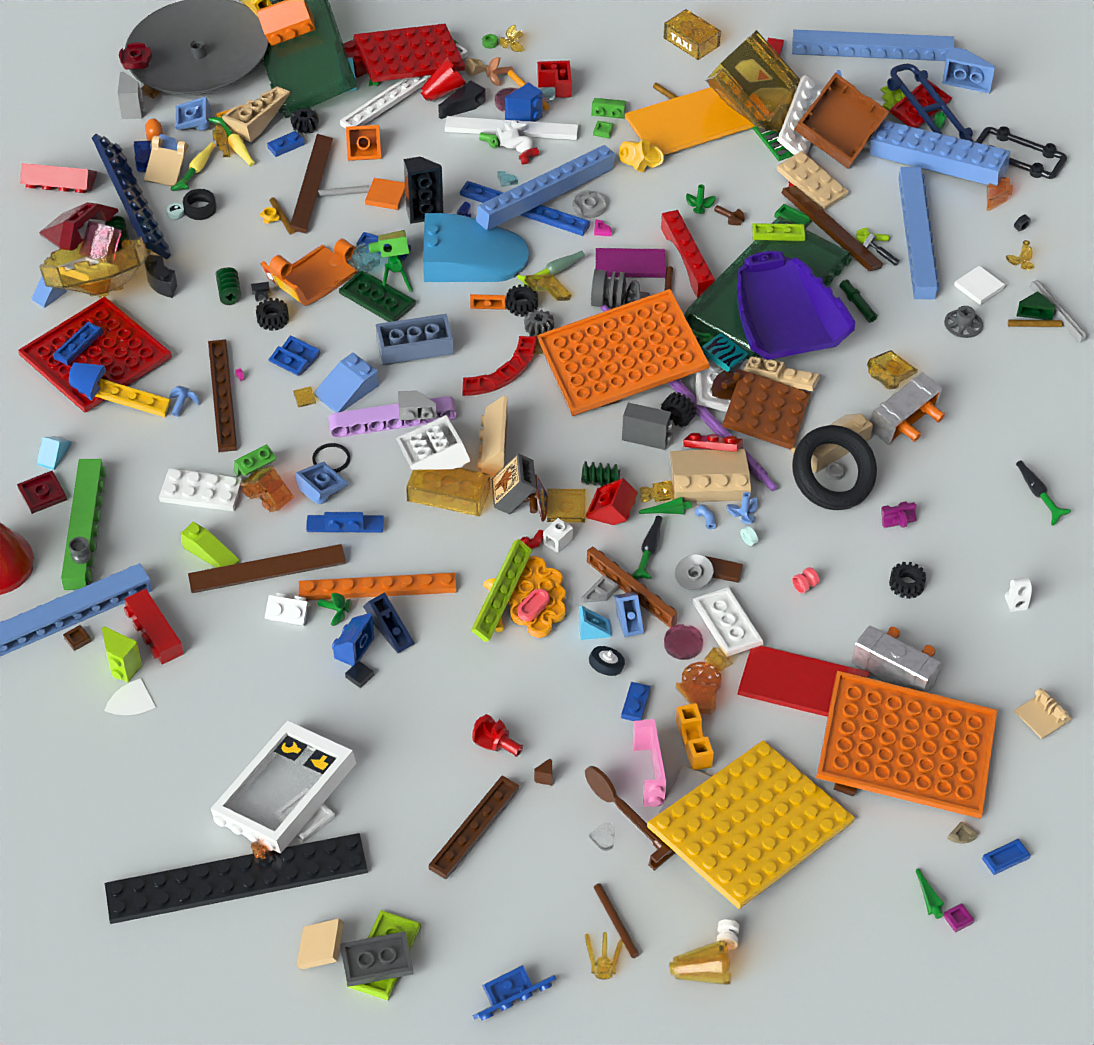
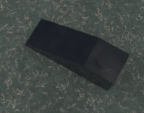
M470 80L438 105L439 118L443 119L447 116L475 110L486 101L485 88Z

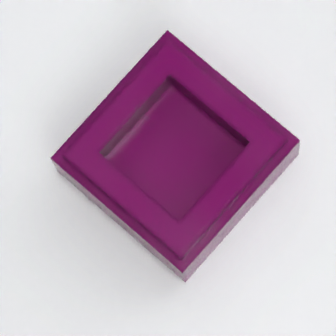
M962 903L945 911L943 917L955 933L974 923V918Z

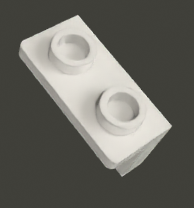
M276 593L275 596L269 595L265 619L305 626L308 607L310 608L311 603L307 602L306 598L299 596L289 599L286 594Z

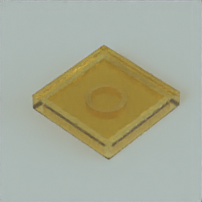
M548 489L547 522H554L559 518L564 522L585 523V489Z

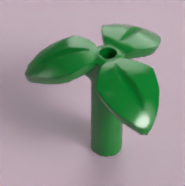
M702 184L698 185L697 197L686 194L687 203L695 207L693 212L698 214L705 213L704 208H710L716 199L715 196L704 199L705 186Z
M331 593L332 601L318 600V606L337 611L332 619L331 626L341 623L345 619V611L349 613L351 610V599H347L345 602V597L339 593Z

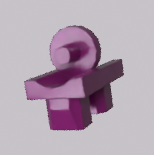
M905 501L900 502L898 506L894 507L889 505L882 506V526L884 528L900 525L902 528L907 527L908 523L917 521V505L915 502L907 503Z

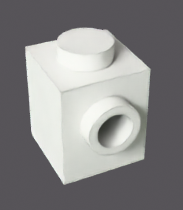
M559 518L543 532V544L557 553L573 539V527Z

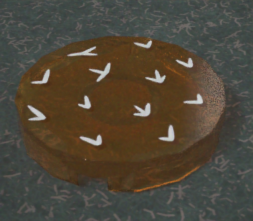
M695 662L684 669L681 684L684 691L689 692L693 697L708 698L715 695L716 691L720 689L721 674L712 664Z

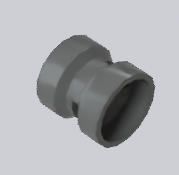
M75 537L69 542L71 557L75 563L84 564L91 559V551L86 538Z

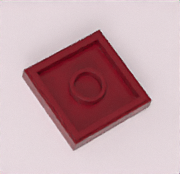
M53 471L17 484L18 490L31 514L67 500V496Z

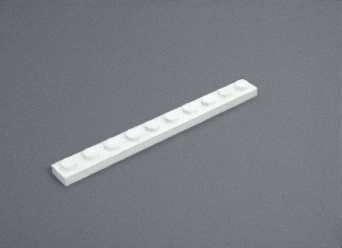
M456 43L462 59L466 58L468 51ZM431 75L403 78L341 119L340 125L345 129L348 126H364L421 88Z

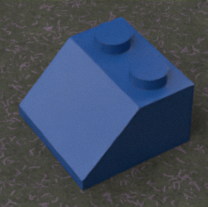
M528 82L506 96L505 120L535 122L542 118L543 92Z
M367 613L354 617L349 624L343 627L342 634L332 644L334 659L353 666L362 658L374 640L372 614Z

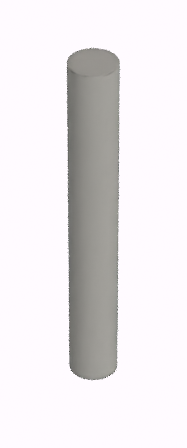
M369 185L318 190L319 197L366 193L369 191Z

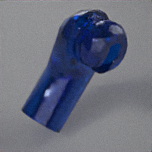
M465 201L457 210V215L471 217V213L468 214V210L471 207L470 203Z

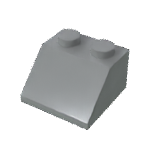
M120 72L118 99L122 119H142V112H145V102H142L143 89H140L138 81L125 72Z

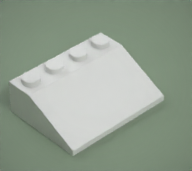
M447 415L396 438L411 470L461 468L470 462L464 445Z

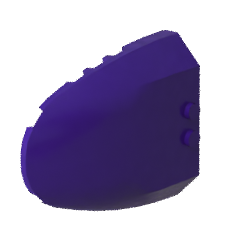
M764 251L747 257L743 266L739 267L737 300L741 324L751 350L763 358L770 360L836 347L855 330L856 322L839 297L836 298L833 295L832 288H827L823 284V279L821 277L817 278L813 274L812 269L797 257L791 259L784 256L783 252Z

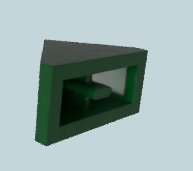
M1037 291L1019 301L1016 316L1052 320L1055 305Z

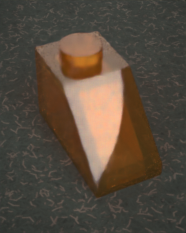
M1002 177L998 185L992 183L987 185L986 211H991L1007 202L1008 195H1012L1013 185H1010V178Z
M675 684L676 690L689 704L697 703L700 714H711V711H715L717 685Z

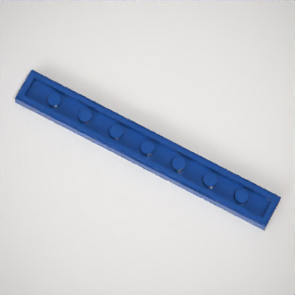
M467 181L460 190V196L481 203L503 194V192ZM543 205L520 214V216L581 236L585 234L590 226V221Z

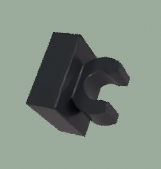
M269 282L251 284L252 295H255L256 302H259L258 296L260 294H263L265 299L268 300V293H270Z

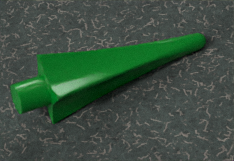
M939 112L938 115L935 114L934 120L940 131L944 127L946 119L943 112Z
M682 497L657 506L641 509L639 514L663 513L685 515L684 509H690L691 502H683Z
M916 869L928 915L934 914L936 919L943 917L941 907L944 903L929 885L921 870Z

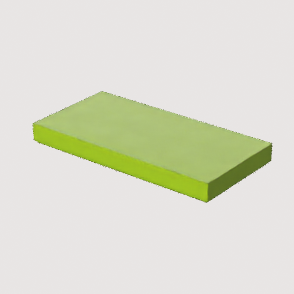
M380 910L368 938L406 932L410 952L421 928V923ZM398 977L349 986L348 988L388 1001Z

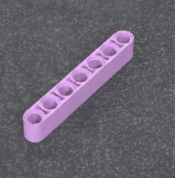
M445 396L430 399L436 403L437 419L447 415L450 421L456 418L457 412L452 397ZM399 403L331 414L328 418L333 437H346L419 426L436 420H399Z

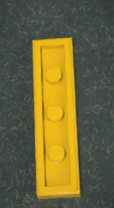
M100 379L98 383L100 390L95 395L98 398L162 417L166 416L171 404V399L104 379Z

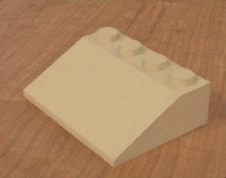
M739 449L737 452L723 450L670 451L673 500L682 497L683 502L742 501L744 492L751 493L750 473L745 449Z

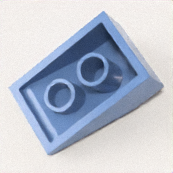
M950 46L942 84L990 94L995 66L966 49Z
M353 352L335 366L316 389L314 396L334 412H343L379 386L378 371Z

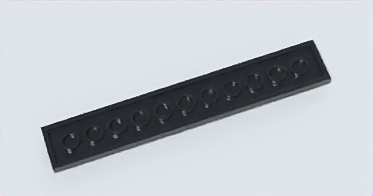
M360 833L286 847L282 853L269 850L106 882L105 891L110 924L366 874L368 870Z

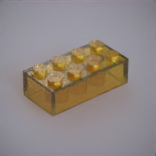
M464 468L413 470L406 486L407 501L480 517L490 491V474Z

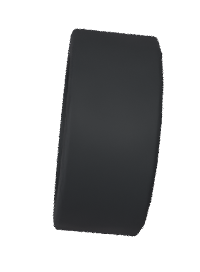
M206 189L189 191L183 197L184 212L189 218L194 220L208 219L216 212L214 194ZM199 201L208 203L204 207L191 206V204Z

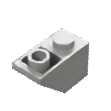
M417 390L398 391L399 420L437 419L435 402Z

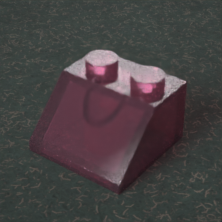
M88 221L79 254L112 264L122 230Z

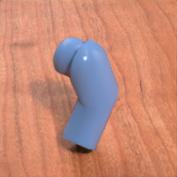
M703 504L695 508L694 511L698 517L702 515L705 517L707 529H714L716 527L714 513Z

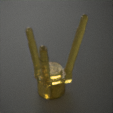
M604 932L602 957H599L595 962L589 934L586 933L585 940L591 962V973L595 974V977L598 979L612 978V974H616V965L623 941L621 939L618 941L613 961L611 962V959L607 957V932Z

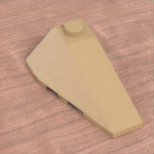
M277 86L261 94L259 99L254 101L250 99L242 107H233L222 118L241 139L252 142L270 123L289 97L290 91Z

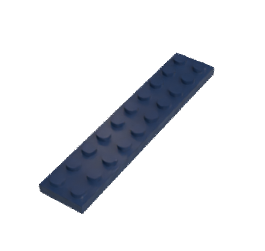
M95 134L92 140L142 246L168 259L171 256L168 249L169 245L165 242L164 235L159 230L158 223L153 217V212L149 209L148 202L142 195L143 191L132 174V169L127 163V158L122 153V148L117 143L113 144L105 136L101 137Z

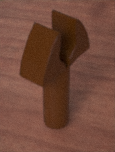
M716 205L714 208L715 212L728 217L729 225H741V220L744 221L745 215L740 209L731 212L719 205Z

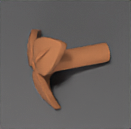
M500 57L492 59L489 65H486V76H490V81L497 86H501L497 74H505L509 70L513 71L512 66L498 67Z

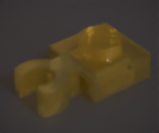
M671 480L653 483V488H640L642 502H648L653 498L655 502L674 499Z

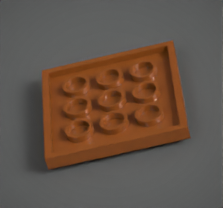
M742 370L743 374L736 384L722 427L791 450L794 447L811 393Z

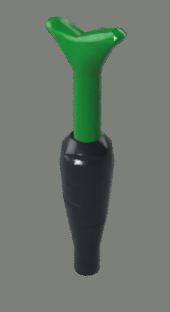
M1022 460L1016 463L1031 492L1037 498H1041L1052 513V526L1058 522L1061 516L1071 512L1070 509L1059 508L1055 505L1047 494L1048 489L1046 485Z
M661 516L655 517L654 523L642 543L641 550L643 555L638 569L632 574L635 580L640 578L651 579L646 568L650 556L654 555L658 547L663 520Z

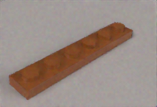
M593 546L587 550L588 564L602 575L619 584V588L625 593L634 592L638 594L639 604L672 629L677 624V612L672 606H668L658 595H654L644 584H640L630 573L625 572L616 562H612L602 551H598Z

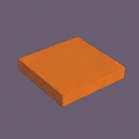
M374 178L365 198V205L398 210L405 193V183Z

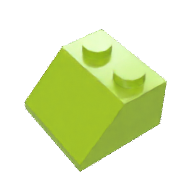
M103 626L102 633L111 674L118 680L122 679L129 682L142 666L138 643Z

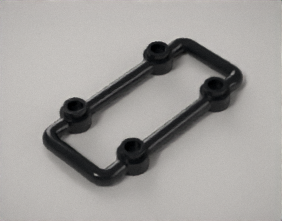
M1002 126L999 129L986 127L975 141L982 144L988 134L991 133L996 135L999 141L1010 140L1040 151L1046 158L1056 157L1060 159L1052 172L1045 171L1041 163L1029 165L1013 158L1009 159V165L1028 171L1034 178H1055L1067 161V156L1057 151L1054 144L1048 143L1043 146L1010 134V130L1006 126Z

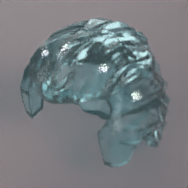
M365 243L357 245L351 256L354 266L366 272L373 270L380 264L378 254H370L369 246L365 245Z

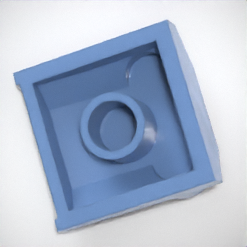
M206 96L176 105V130L196 127L197 130L209 128L211 122L208 119L211 118V108Z
M325 461L298 471L295 474L298 489L316 504L327 502L329 495L345 488L349 483L330 468Z

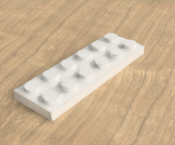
M806 75L800 79L777 139L793 155L800 151H803L806 155L808 153L811 142L797 133L794 128L823 90Z

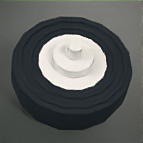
M597 646L590 653L589 664L594 670L603 675L616 676L623 670L625 659L621 653L611 647Z

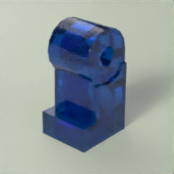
M134 141V158L136 169L139 172H146L151 154V141Z

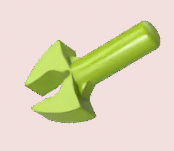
M869 228L857 230L856 240L861 244L869 236ZM874 234L876 236L875 241H889L890 237L888 234Z

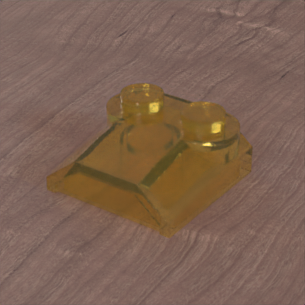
M892 350L870 358L867 363L868 372L871 377L878 380L887 389L898 388L901 381L911 377L918 371V369H915Z

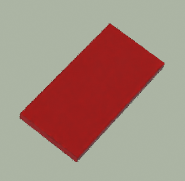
M758 646L750 649L737 695L828 717L837 671L865 678L869 677V671L765 646Z

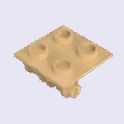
M1039 688L1035 692L1036 697L1015 709L1014 712L1043 739L1071 721L1072 718L1068 715L1067 710H1064L1059 706L1058 702H1055L1054 698L1047 694L1045 689Z

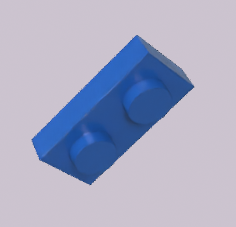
M297 131L267 143L268 149L275 157L305 145L304 139Z
M631 682L621 713V719L630 721L642 720L651 686Z

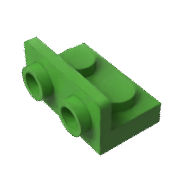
M594 98L591 116L624 119L626 101Z
M266 444L234 460V472L237 477L242 474L247 476L274 462L276 456Z

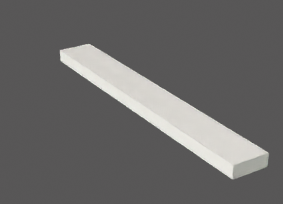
M447 116L445 132L475 134L484 132L496 135V128L505 131V123L510 125L512 120ZM519 121L526 124V129L519 132V136L577 140L578 124Z

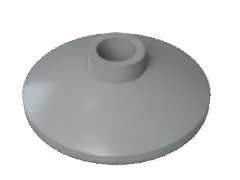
M689 555L677 564L675 578L678 584L685 589H701L711 581L714 573L713 565L705 556Z

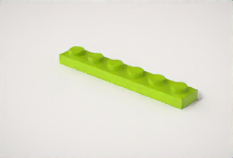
M520 539L513 542L471 629L484 642L491 639L533 551Z

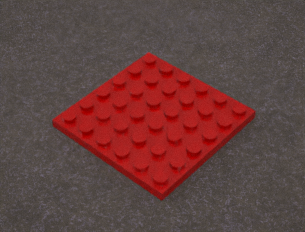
M105 296L18 350L19 355L84 413L102 403L105 399L94 397L93 400H89L84 393L81 394L78 389H74L69 384V373L74 362L104 365L106 372L101 379L128 386L172 358L171 352ZM88 321L102 328L103 333L68 366L54 359L53 354Z

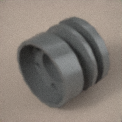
M595 269L592 281L591 306L603 307L605 299L609 300V308H613L614 300H617L616 307L622 306L627 287L625 272H620L618 280L616 279V271H613L611 279H608L607 270Z

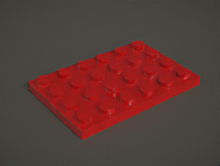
M446 23L354 34L353 37L372 82L432 75L446 58L450 60L457 71H465V63Z

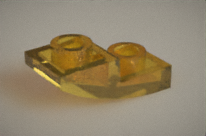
M215 123V130H212L213 140H216L219 151H223V157H230L227 134L220 123Z

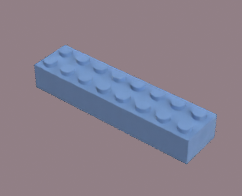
M886 120L882 121L870 141L871 156L998 187L1009 167L1010 151Z

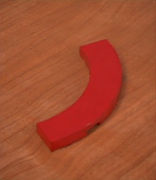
M519 336L518 345L513 357L509 362L507 361L500 368L496 369V372L476 377H463V396L489 393L517 379L532 361L536 350L537 336Z

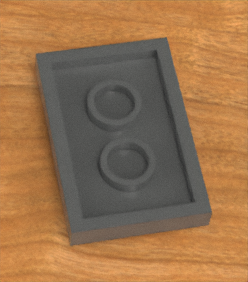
M406 932L340 944L348 987L413 974Z

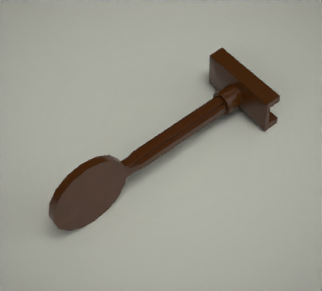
M595 766L586 768V780L595 794L606 802H614L617 808L653 842V846L657 850L650 856L648 865L655 871L676 852L647 827V823L624 800L617 796L614 785L603 771Z

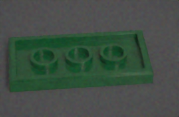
M363 270L358 272L339 289V294L388 322L398 321L416 305V300L388 284L383 286V281Z

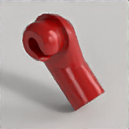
M535 147L523 151L519 155L521 164H527L530 161V157L538 156V148Z
M538 530L532 539L526 536L520 540L531 549L538 548L543 541L544 531Z

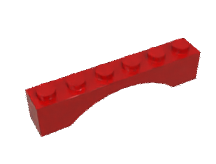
M674 210L662 213L661 230L666 239L670 240L679 251L696 297L700 298L714 294L715 279L679 211Z

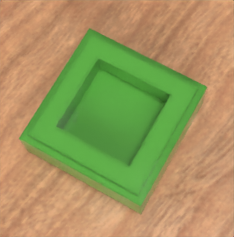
M597 121L593 130V136L609 139L613 130V123Z

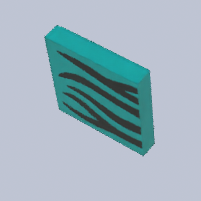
M722 333L701 347L704 355L726 372L732 370L749 355Z

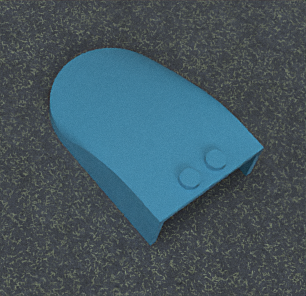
M425 213L424 282H501L514 278L515 274L520 271L523 272L529 261V249L526 242L516 233L498 226L487 231L476 222V219L467 216L447 213Z

